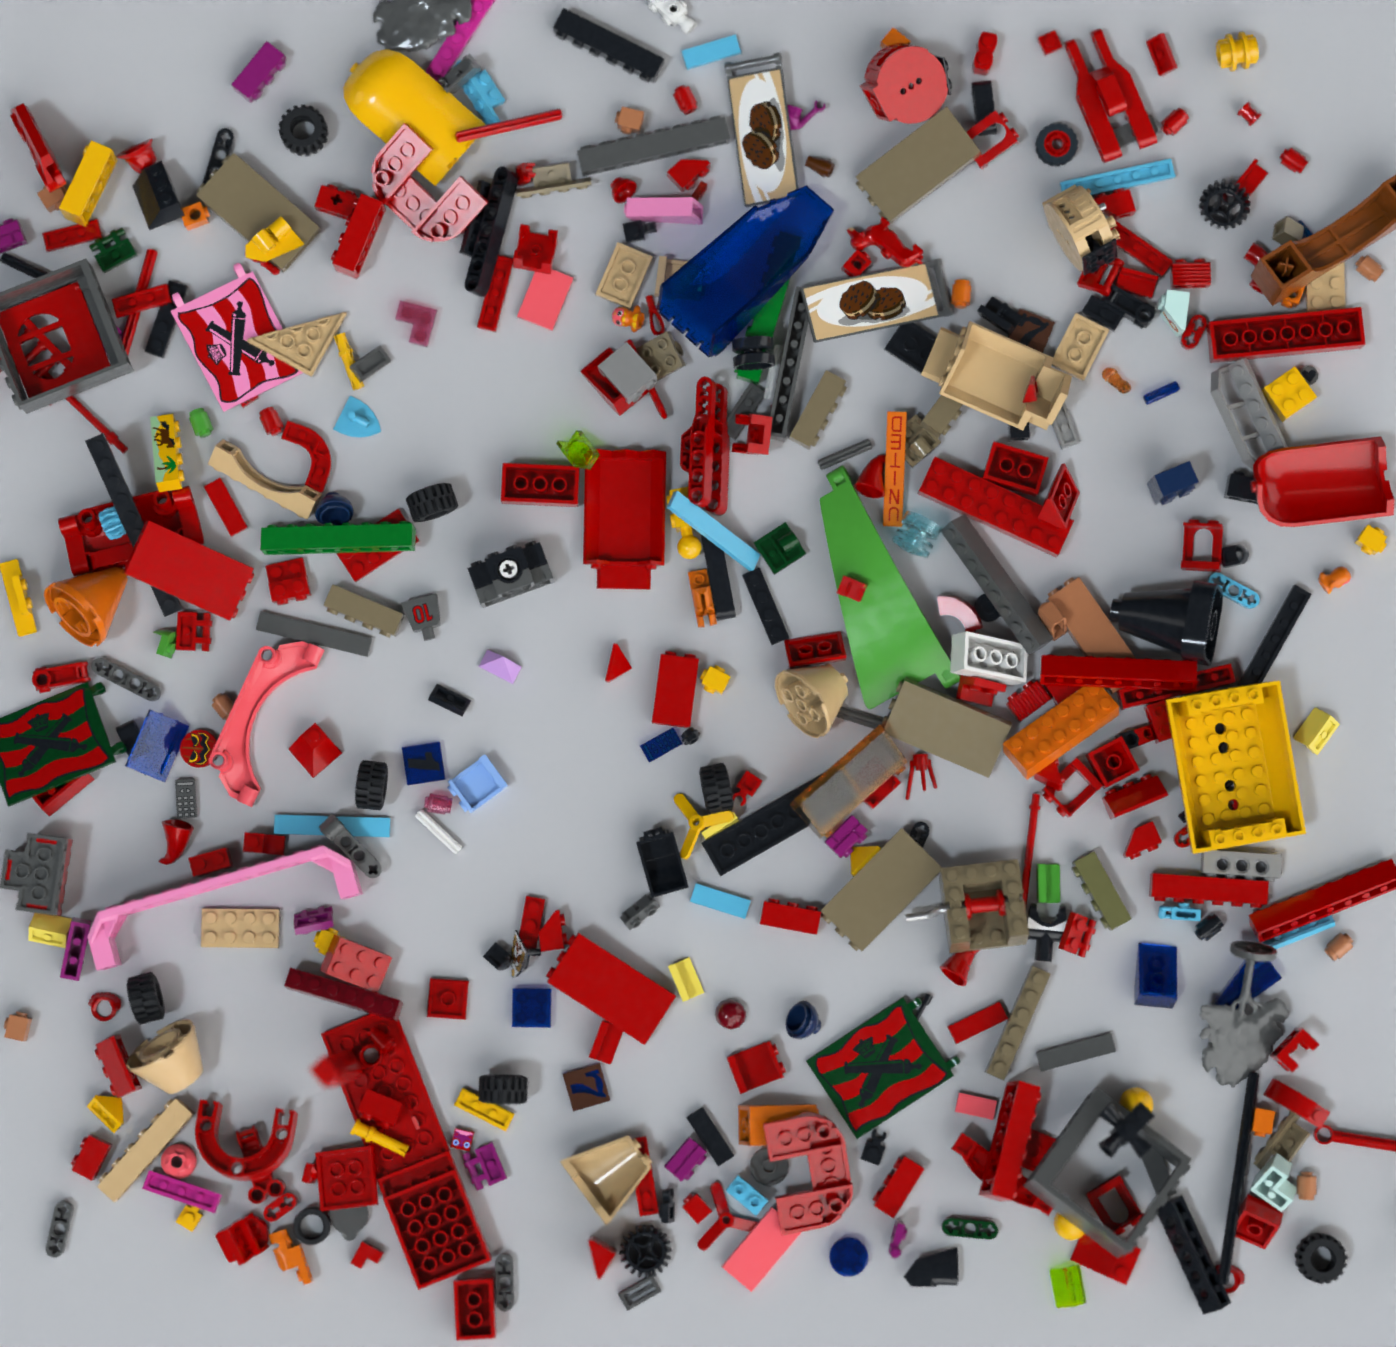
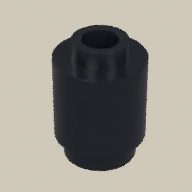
M1216 914L1209 915L1195 926L1196 931L1194 933L1201 941L1204 939L1207 942L1220 932L1224 925Z

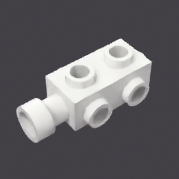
M647 0L649 3L647 5L653 13L658 11L666 25L672 24L675 27L679 24L681 30L686 35L696 27L697 23L692 18L689 19L686 16L688 14L687 6L682 0ZM672 7L677 9L676 12H671L670 10Z

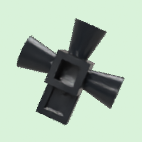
M1112 1102L1098 1115L1114 1126L1109 1132L1111 1136L1099 1143V1147L1107 1156L1113 1158L1119 1147H1123L1129 1142L1140 1159L1154 1146L1137 1134L1155 1117L1142 1102L1124 1118L1121 1117Z

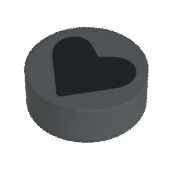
M1305 366L1299 371L1309 386L1313 385L1318 379V371L1312 366Z

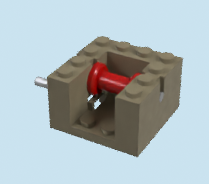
M1018 859L941 868L939 884L942 906L928 912L906 914V922L935 918L939 914L944 913L949 954L1026 945L1029 937Z

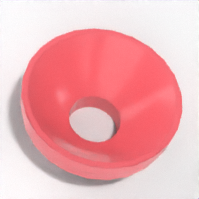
M180 1143L169 1146L161 1157L163 1171L174 1179L188 1177L195 1170L197 1163L196 1155L192 1148ZM174 1156L182 1158L183 1164L181 1167L176 1168L172 1165V1158Z

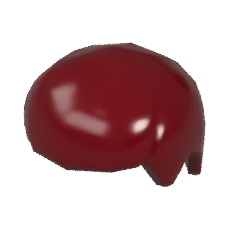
M727 999L720 1002L716 1007L715 1017L719 1025L732 1030L739 1028L745 1022L746 1010L739 1002Z

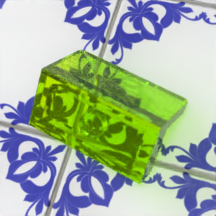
M1079 1264L1050 1269L1057 1308L1075 1307L1087 1303Z

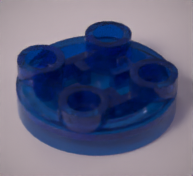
M841 1238L830 1249V1264L842 1276H856L865 1269L868 1263L867 1249L856 1238Z

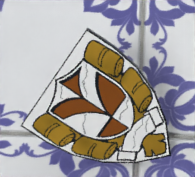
M517 930L514 933L511 950L512 978L518 977L522 970L528 967L530 956L541 955L540 948L525 947Z

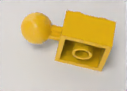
M688 487L669 490V495L666 496L667 505L675 491H679L688 498ZM674 513L670 514L672 528H676V532H681L682 536L677 544L678 553L685 559L696 558L701 552L702 545L700 540L692 533L694 528Z

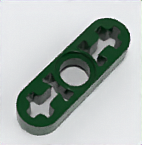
M947 1218L941 1225L942 1231L948 1236L991 1240L998 1235V1227L991 1221ZM952 1221L954 1226H959V1222H963L961 1225L962 1233L958 1234L959 1229H952V1232H949L945 1225H949V1222ZM972 1223L975 1225V1232L973 1234L965 1233L964 1227L966 1224ZM978 1224H982L981 1228H988V1225H991V1228L995 1230L990 1236H987V1233L980 1231L981 1235H977L979 1232Z

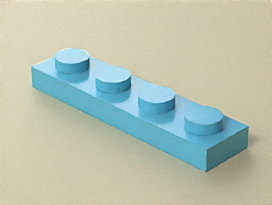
M1332 915L1261 943L1278 949L1335 926V921Z

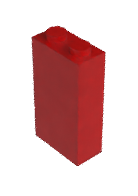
M665 651V654H661L652 724L690 728L699 659L695 658L696 655L684 654V657L676 656V652Z

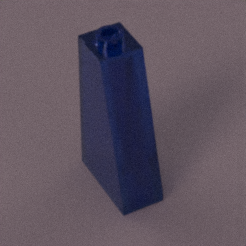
M1246 959L1214 999L1213 1005L1231 1006L1239 998L1242 990ZM1255 961L1251 985L1252 999L1282 979L1270 961Z

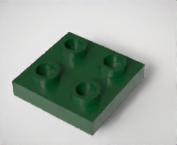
M786 522L753 542L774 575L806 555L798 538Z

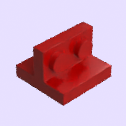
M961 675L956 699L992 707L994 695H997V692L1005 693L1007 685L978 677Z

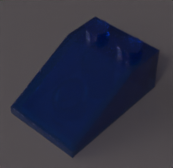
M1138 943L1134 1005L1173 1009L1177 1000V947Z

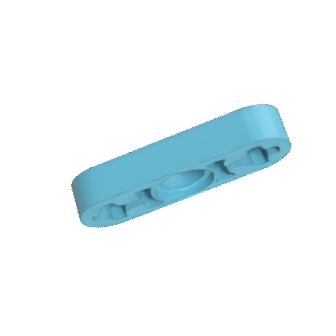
M1213 573L1209 576L1207 583H1214L1212 578L1215 579L1217 577L1220 578L1219 582L1225 584L1226 581L1229 582L1223 591L1224 597L1247 609H1253L1259 604V595L1251 589L1221 573ZM1234 585L1238 588L1239 593L1237 596H1231L1228 593L1230 586ZM1244 590L1246 593H1244L1243 595L1246 597H1250L1252 595L1255 603H1251L1249 605L1247 604V599L1242 597L1240 601L1238 600V598L1242 595V592Z

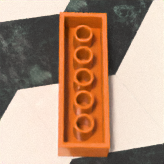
M1082 687L1003 743V752L1025 779L1028 780L1119 716V705L1103 687Z

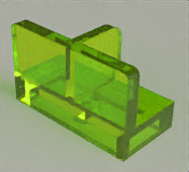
M579 430L575 431L569 442L558 440L556 443L573 467L590 470L600 455L584 433Z

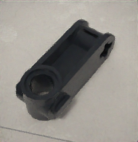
M1112 284L1109 296H1103L1100 300L1124 314L1123 317L1132 321L1139 328H1147L1156 313L1155 307L1147 302L1144 303ZM1146 312L1148 313L1149 318L1142 319L1139 316V313Z

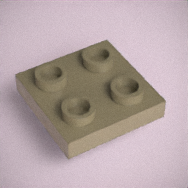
M666 331L636 348L639 356L657 375V381L686 366L682 358L684 354L683 349L677 341H674L670 331Z
M917 414L907 421L905 461L912 468L941 444L937 437L920 426L922 420Z

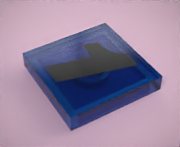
M440 742L402 747L407 786L446 780Z

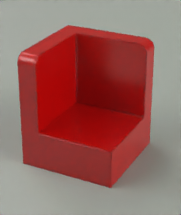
M844 575L837 594L861 602L868 584Z

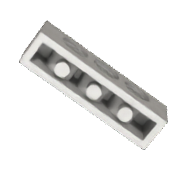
M1219 850L1201 852L1200 873H1204L1205 877L1217 878V874L1225 875L1224 878L1236 879V876H1244V880H1255L1256 877H1262L1263 881L1275 882V878H1280L1281 855ZM1219 859L1224 860L1226 863L1224 870H1220L1217 867ZM1239 860L1245 864V869L1242 872L1236 868ZM1258 862L1264 865L1262 873H1259L1255 868Z

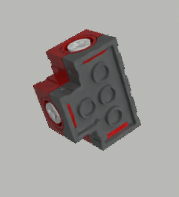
M27 833L25 852L5 849L0 888L18 891L16 910L61 916L73 839Z

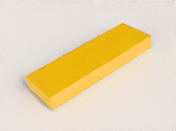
M462 1088L454 1106L505 1132L514 1116V1113L496 1104L478 1101V1095L465 1088Z

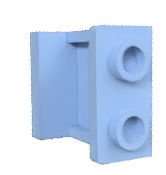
M484 754L474 764L452 780L450 779L448 781L450 786L447 788L453 796L458 795L461 799L459 804L465 812L469 810L472 813L507 788L508 785Z

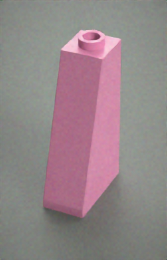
M693 197L627 198V204L624 205V213L631 221L641 220L644 222L702 225L703 205Z

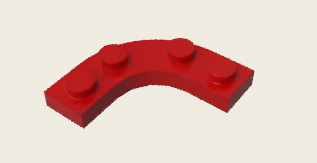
M287 421L281 439L297 444L309 452L312 462L305 485L323 494L331 472L332 461L328 446L322 437L312 429Z

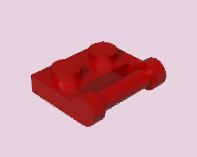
M1115 258L1113 262L1100 266L1094 273H1088L1084 276L1082 271L1077 282L1078 287L1109 296L1110 288L1124 262L1121 259ZM1108 265H1112L1104 285L1099 284Z

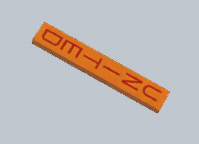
M887 411L883 526H903L907 412Z

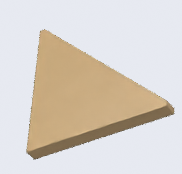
M342 312L337 315L248 338L247 342L312 377L347 313Z

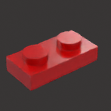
M1160 33L1146 41L1159 76H1164L1178 68L1164 33Z

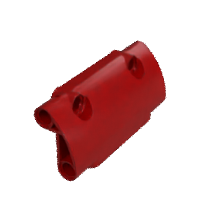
M189 486L172 491L159 492L158 490L133 497L144 523L146 520H149L199 544L205 543L198 512ZM161 499H167L165 503H159ZM113 502L83 509L77 515L58 518L60 531L65 538L73 576L112 567H125L133 550L127 533L118 539L110 540L106 536L99 520V513L108 507H113ZM88 517H92L90 522H85Z

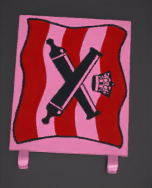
M240 263L235 264L233 268L238 277L237 279L186 304L183 303L179 293L172 295V300L177 308L171 310V314L223 412L302 374L301 371L247 342L248 338L279 331L283 328L253 271L245 274Z

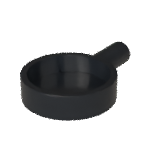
M982 594L975 601L974 609L979 614L981 621L993 622L1001 617L986 594Z

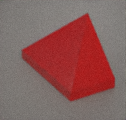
M613 643L605 682L607 683L612 682L632 669L618 644Z

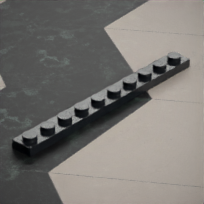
M104 433L85 440L134 548L144 526V521ZM151 586L164 617L183 609L178 598Z
M1293 585L1237 686L1263 682L1308 602L1311 593L1297 585ZM1221 723L1215 726L1217 734L1224 732V726ZM1225 742L1220 743L1218 746L1221 753H1223L1227 746Z

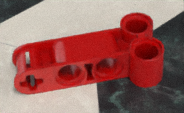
M255 1125L240 1132L236 1131V1137L244 1158L255 1155L263 1149ZM253 1133L252 1136L246 1137V1138H244V1139L242 1138V1137H244V1136H247V1135H250V1134ZM272 1173L252 1180L254 1187L249 1190L248 1199L254 1204L264 1202L268 1195L279 1197L284 1194L286 1184L281 1179H274ZM275 1182L281 1186L279 1193H274L271 1189L272 1184ZM256 1189L262 1192L261 1200H256L253 1197V1192Z

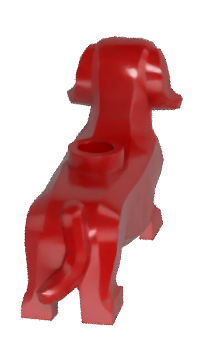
M884 217L880 219L879 225H871L864 232L861 231L859 233L853 228L847 229V233L851 237L850 244L855 250L862 251L870 245H875L881 249L880 252L887 260L891 258L902 267H910L915 263L922 265L923 250L916 244L913 245V250L906 248L896 233L888 228L890 222Z

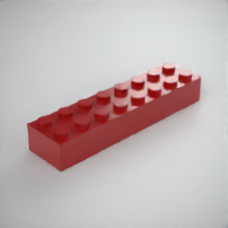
M1361 307L1211 321L1206 325L1210 363L1239 361L1243 358L1250 360L1361 349L1366 345Z
M934 457L918 491L920 496L957 513L965 514L968 518L1055 558L1059 555L1074 520L1069 519L1067 527L1061 529L1038 518L1042 505L937 457Z

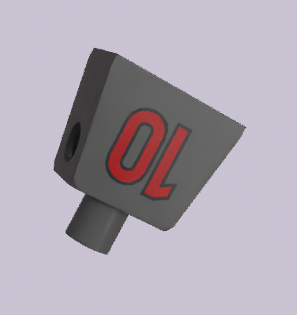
M435 593L401 602L414 633L422 631L424 641L435 639L433 628L440 626L438 595Z

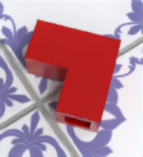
M362 1241L350 1264L360 1269L367 1259L378 1264L384 1252Z

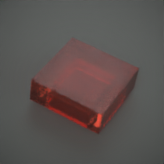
M701 181L691 197L699 202L707 191V184Z

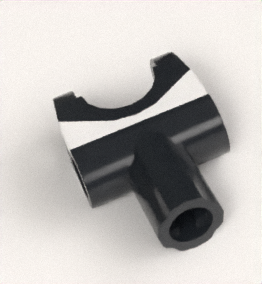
M1031 903L1027 923L1029 930L1028 939L1036 940L1034 960L1052 962L1053 942L1061 941L1067 923L1066 908L1060 905L1056 918L1052 922L1046 923L1038 916L1037 903Z

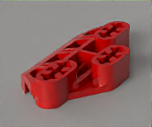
M22 103L11 109L10 117L21 138L26 142L36 163L35 166L48 191L51 193L66 185L67 183L61 168L28 107Z

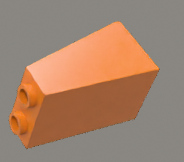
M815 1104L738 1105L739 1144L766 1146L763 1122L799 1116L803 1112L819 1114V1110Z

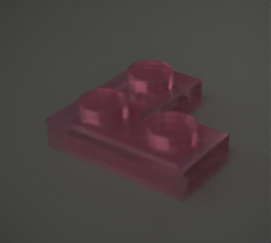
M400 301L395 319L413 324L409 343L428 348L437 310Z

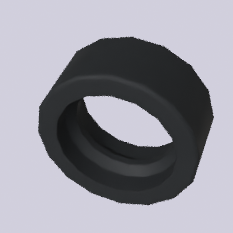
M316 1207L306 1208L299 1212L293 1223V1232L296 1238L307 1245H316L324 1241L331 1229V1221L328 1214ZM314 1214L321 1218L323 1230L319 1236L310 1238L302 1233L301 1222L307 1215Z

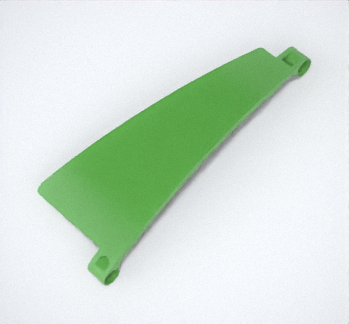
M842 465L826 474V477L833 491L821 497L819 501L837 590L844 575L868 584L861 602L838 594L850 649L866 707L873 709L899 694L896 692L900 681L904 682L906 677L919 683L929 676L936 674L945 689L957 684L960 681L961 675L950 673V658L884 545L853 487L846 468Z

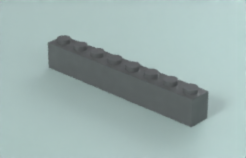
M714 116L709 118V121L704 122L696 120L691 122V125L684 126L679 124L669 130L664 128L657 129L652 134L639 133L634 138L622 137L617 139V142L612 143L604 141L595 147H591V145L583 146L580 150H577L582 176L730 143V136L725 117Z
M797 286L770 416L773 417L770 439L782 442L785 441L808 327V318L800 291L802 287Z
M964 514L947 524L941 530V533L1028 655L1043 648L1054 639Z

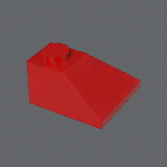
M314 723L301 734L289 748V751L313 778L342 754L340 749L317 723Z

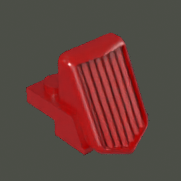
M251 1212L216 1233V1239L227 1261L230 1263L237 1261L240 1266L269 1248V1226Z

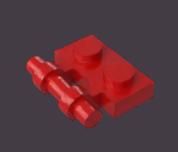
M178 612L177 651H196V644H202V651L209 652V644L212 643V638H210V627H212L213 622L211 621V613H203V620H198L197 612ZM197 626L203 627L202 637H197Z
M1070 911L1058 948L1075 955L1079 948L1077 956L1085 958L1086 952L1090 949L1089 943L1092 934L1094 935L1096 931L1094 928L1097 921L1089 919L1086 926L1087 917Z

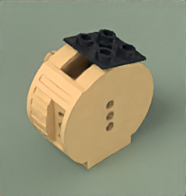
M1074 184L1046 200L1042 205L1049 228L1069 261L1079 271H1083L1085 276L1088 273L1096 272L1100 266L1115 260L1117 257L1116 240L1120 239V235L1116 228L1111 230V228L1117 226L1113 216H1104L1102 213L1107 208L1105 203L1097 205L1090 194L1091 190L1089 188L1085 189L1080 185L1076 186Z

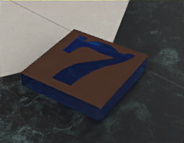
M600 1063L563 1074L573 1111L611 1101Z

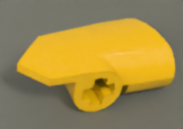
M280 216L266 229L263 228L245 245L246 258L267 262L303 246L304 242Z

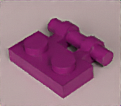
M321 906L316 910H303L299 914H294V931L296 935H305L313 931L327 930L334 927L332 906Z
M493 1142L475 1149L477 1157L472 1159L470 1152L462 1155L465 1161L463 1164L465 1168H468L471 1176L470 1181L474 1184L477 1191L484 1188L482 1180L486 1179L488 1185L491 1186L507 1179ZM480 1163L483 1170L481 1175H478L475 1164Z
M897 1220L894 1223L888 1249L892 1258L900 1257L901 1250L899 1244L901 1240L905 1241L907 1234L905 1224Z

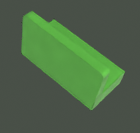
M1037 864V903H1060V865Z

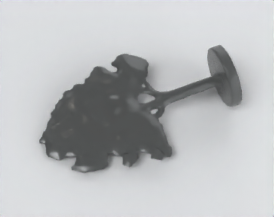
M382 0L373 13V22H382L381 29L377 32V42L385 46V49L392 51L406 50L410 52L428 49L430 45L437 42L438 38L442 39L444 36L455 34L454 19H457L460 25L470 20L471 1L393 0L391 3Z
M1234 941L1230 944V952L1233 955L1246 959L1242 990L1239 998L1231 1006H1209L1206 1004L1200 1007L1201 1013L1199 1015L1202 1020L1205 1019L1208 1022L1210 1028H1204L1199 1036L1201 1039L1208 1038L1212 1043V1047L1205 1048L1202 1051V1066L1206 1072L1215 1067L1218 1083L1220 1085L1229 1084L1231 1088H1234L1235 1085L1246 1079L1250 1072L1259 1070L1268 1061V1056L1272 1052L1271 1046L1275 1045V1042L1283 1036V1031L1275 1023L1276 1021L1284 1023L1289 1016V1010L1281 999L1275 998L1265 1004L1253 1001L1251 997L1255 961L1269 962L1276 959L1277 956L1275 948L1252 941ZM1246 1003H1249L1253 1008L1252 1014L1247 1015L1245 1013Z

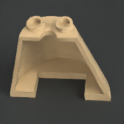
M629 1136L563 1159L560 1162L605 1225L611 1222L651 1168V1159L646 1153L644 1155L641 1154L638 1150L641 1147L635 1138L631 1139Z

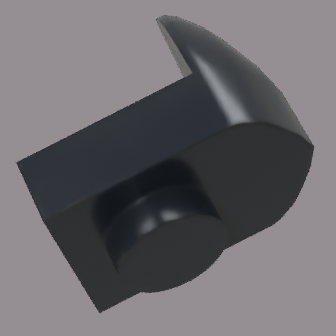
M1238 544L1222 548V566L1224 568L1242 565L1247 562L1249 552L1244 546Z
M496 942L483 956L499 971L508 969L512 962L511 955Z

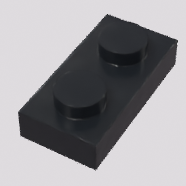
M1091 295L1082 310L1083 314L1113 332L1124 316L1122 312Z
M436 684L428 698L429 701L463 717L471 703V700L439 684Z

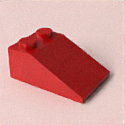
M608 347L580 372L606 403L620 416L636 402L628 404L614 385L600 374L598 365L614 353ZM644 391L642 393L641 398L645 396L649 391Z
M1084 1234L1078 1239L1070 1260L1127 1285L1141 1249L1136 1246L1131 1253L1128 1252L1126 1256L1122 1255L1116 1258L1088 1235Z

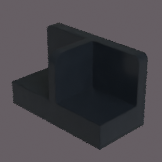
M991 297L986 306L981 304L977 310L979 316L1009 336L1023 319L1022 315L1009 308L1007 303H1002L994 297Z

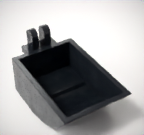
M662 827L643 832L644 836L640 837V841L636 842L651 897L654 898L689 888L674 833H669V830L663 831Z

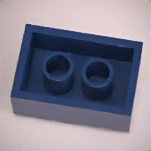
M1188 461L1154 475L1147 483V486L1155 504L1161 503V505L1172 502L1176 496L1182 498L1189 495L1199 481L1191 462Z

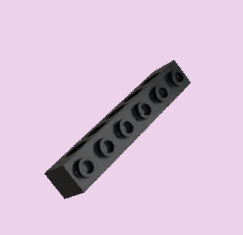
M1183 1195L1168 1199L1156 1211L1159 1212L1158 1217L1203 1315L1221 1310L1229 1305L1231 1301L1224 1285L1217 1282L1218 1272Z

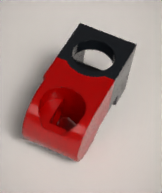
M1151 725L1115 736L1116 739L1122 736L1129 749L1156 740Z

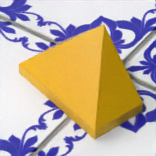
M879 846L851 847L854 850L850 854L851 875L854 877L881 848Z
M96 1095L87 1105V1108L113 1133L124 1122L122 1098Z

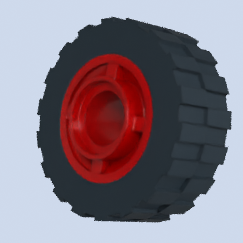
M1052 123L1049 126H1045L1038 134L1035 142V151L1038 154V158L1044 164L1059 167L1070 162L1078 148V140L1076 139V133L1074 134L1073 129L1067 127L1068 125ZM1052 141H1059L1061 148H1053Z

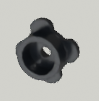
M693 727L688 728L681 735L682 742L685 745H692L699 739L700 733Z

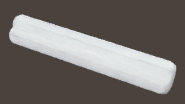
M774 345V349H772V354L775 356V366L768 370L764 392L766 400H773L784 349L781 345Z
M421 809L416 813L415 817L454 854L461 850L462 846L424 810Z

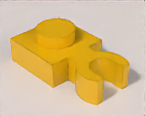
M185 1205L176 1223L193 1232L203 1214L199 1212L200 1208Z

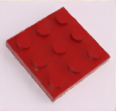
M373 1146L315 1153L320 1211L379 1205Z

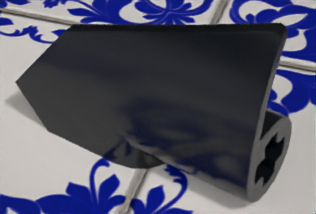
M954 1247L915 1260L903 1277L911 1287L958 1285V1248Z

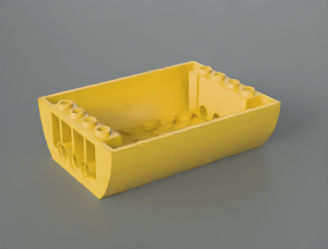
M1280 680L1165 700L1192 854L1306 834ZM1218 723L1224 726L1222 734H1217L1215 731V726ZM1225 742L1228 747L1225 753H1221L1218 749L1219 744ZM1228 780L1234 783L1232 791L1225 789V783ZM1231 799H1235L1238 803L1236 810H1231L1228 807V802Z

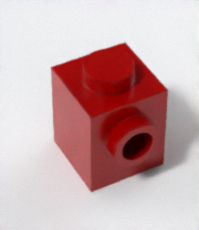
M690 1193L683 1199L684 1204L682 1208L697 1224L712 1212V1209L697 1193L694 1195Z

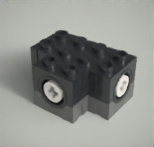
M536 541L526 543L525 548L513 545L506 548V552L500 554L498 551L487 555L488 558L484 559L485 562L482 563L481 560L470 564L471 567L467 568L482 608L554 583L541 543H536Z

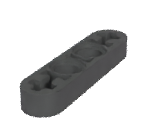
M97 658L92 662V670L97 675L152 702L160 698L161 690L157 685L104 658ZM104 662L103 665L109 669L111 665L113 666L109 671L108 677L106 676L108 672L102 669L98 672L97 663L101 664ZM116 670H121L123 673V677L119 681L113 678V673ZM132 679L140 681V686L137 689L130 687ZM144 683H147L145 687L150 690L153 687L155 688L156 696L149 698V693L142 691V694L139 693L143 689Z

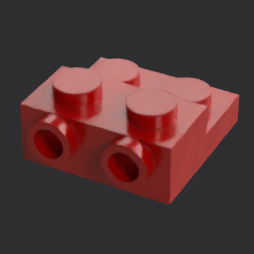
M303 557L265 566L271 599L273 603H277V606L288 604V600H307V596H311Z

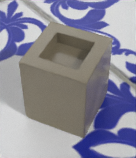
M1286 216L1274 224L1272 240L1281 245L1290 240H1301L1304 226Z

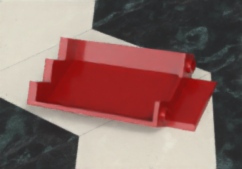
M604 449L585 450L583 564L591 565L592 569H597V589L651 590V570H656L657 566H664L665 451L653 449L645 451L629 449L615 451Z

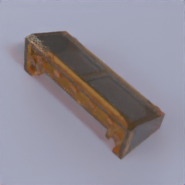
M878 725L796 797L790 806L819 839L823 836L828 838L835 832L833 828L892 775L895 773L897 776L906 769L904 765L908 761L881 725Z

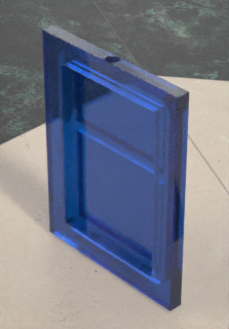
M149 709L125 766L166 782L180 749L182 739L185 737L189 726Z

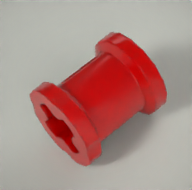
M1247 102L1237 112V115H1241L1249 123L1250 127L1262 115L1250 106V102Z

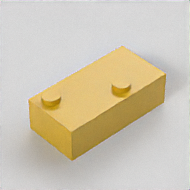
M92 140L89 145L85 146L81 163L59 206L65 219L86 227L118 161L111 148Z

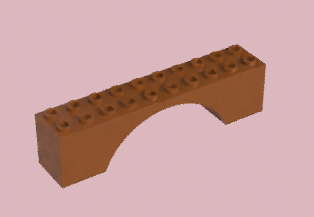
M1396 175L1383 182L1364 201L1329 226L1298 241L1290 240L1258 261L1251 277L1272 306L1396 230Z

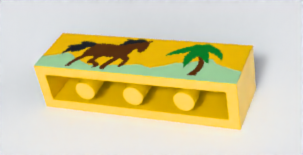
M173 414L150 417L155 482L159 492L182 489V481H185L183 469H180V465L183 464L182 453H179V448H182L181 438L177 434V432H180L179 421L175 420Z

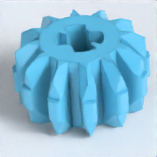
M115 506L108 507L99 513L101 526L110 540L118 539L126 534Z

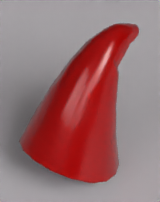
M886 454L877 455L862 470L854 484L855 489L860 494L869 498H882L885 496L882 474Z
M176 819L162 821L167 841V853L164 858L159 860V863L165 865L175 863L182 855L194 829L188 822Z
M980 950L954 953L940 966L941 971L956 985L966 986L971 963L975 954Z

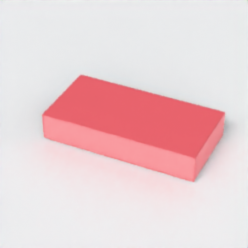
M959 1092L955 1112L993 1120L997 1101Z

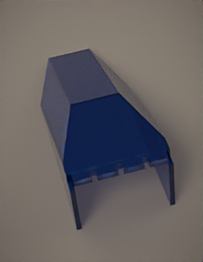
M807 185L787 193L786 197L778 200L771 199L766 205L752 207L660 285L657 303L659 314L668 322L672 321L671 325L681 334L687 332L685 337L696 347L701 344L699 350L708 358L718 356L809 258L834 213V209Z

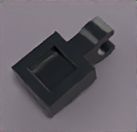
M638 220L623 224L626 243L645 240L644 234L657 232L655 222L642 225V221Z

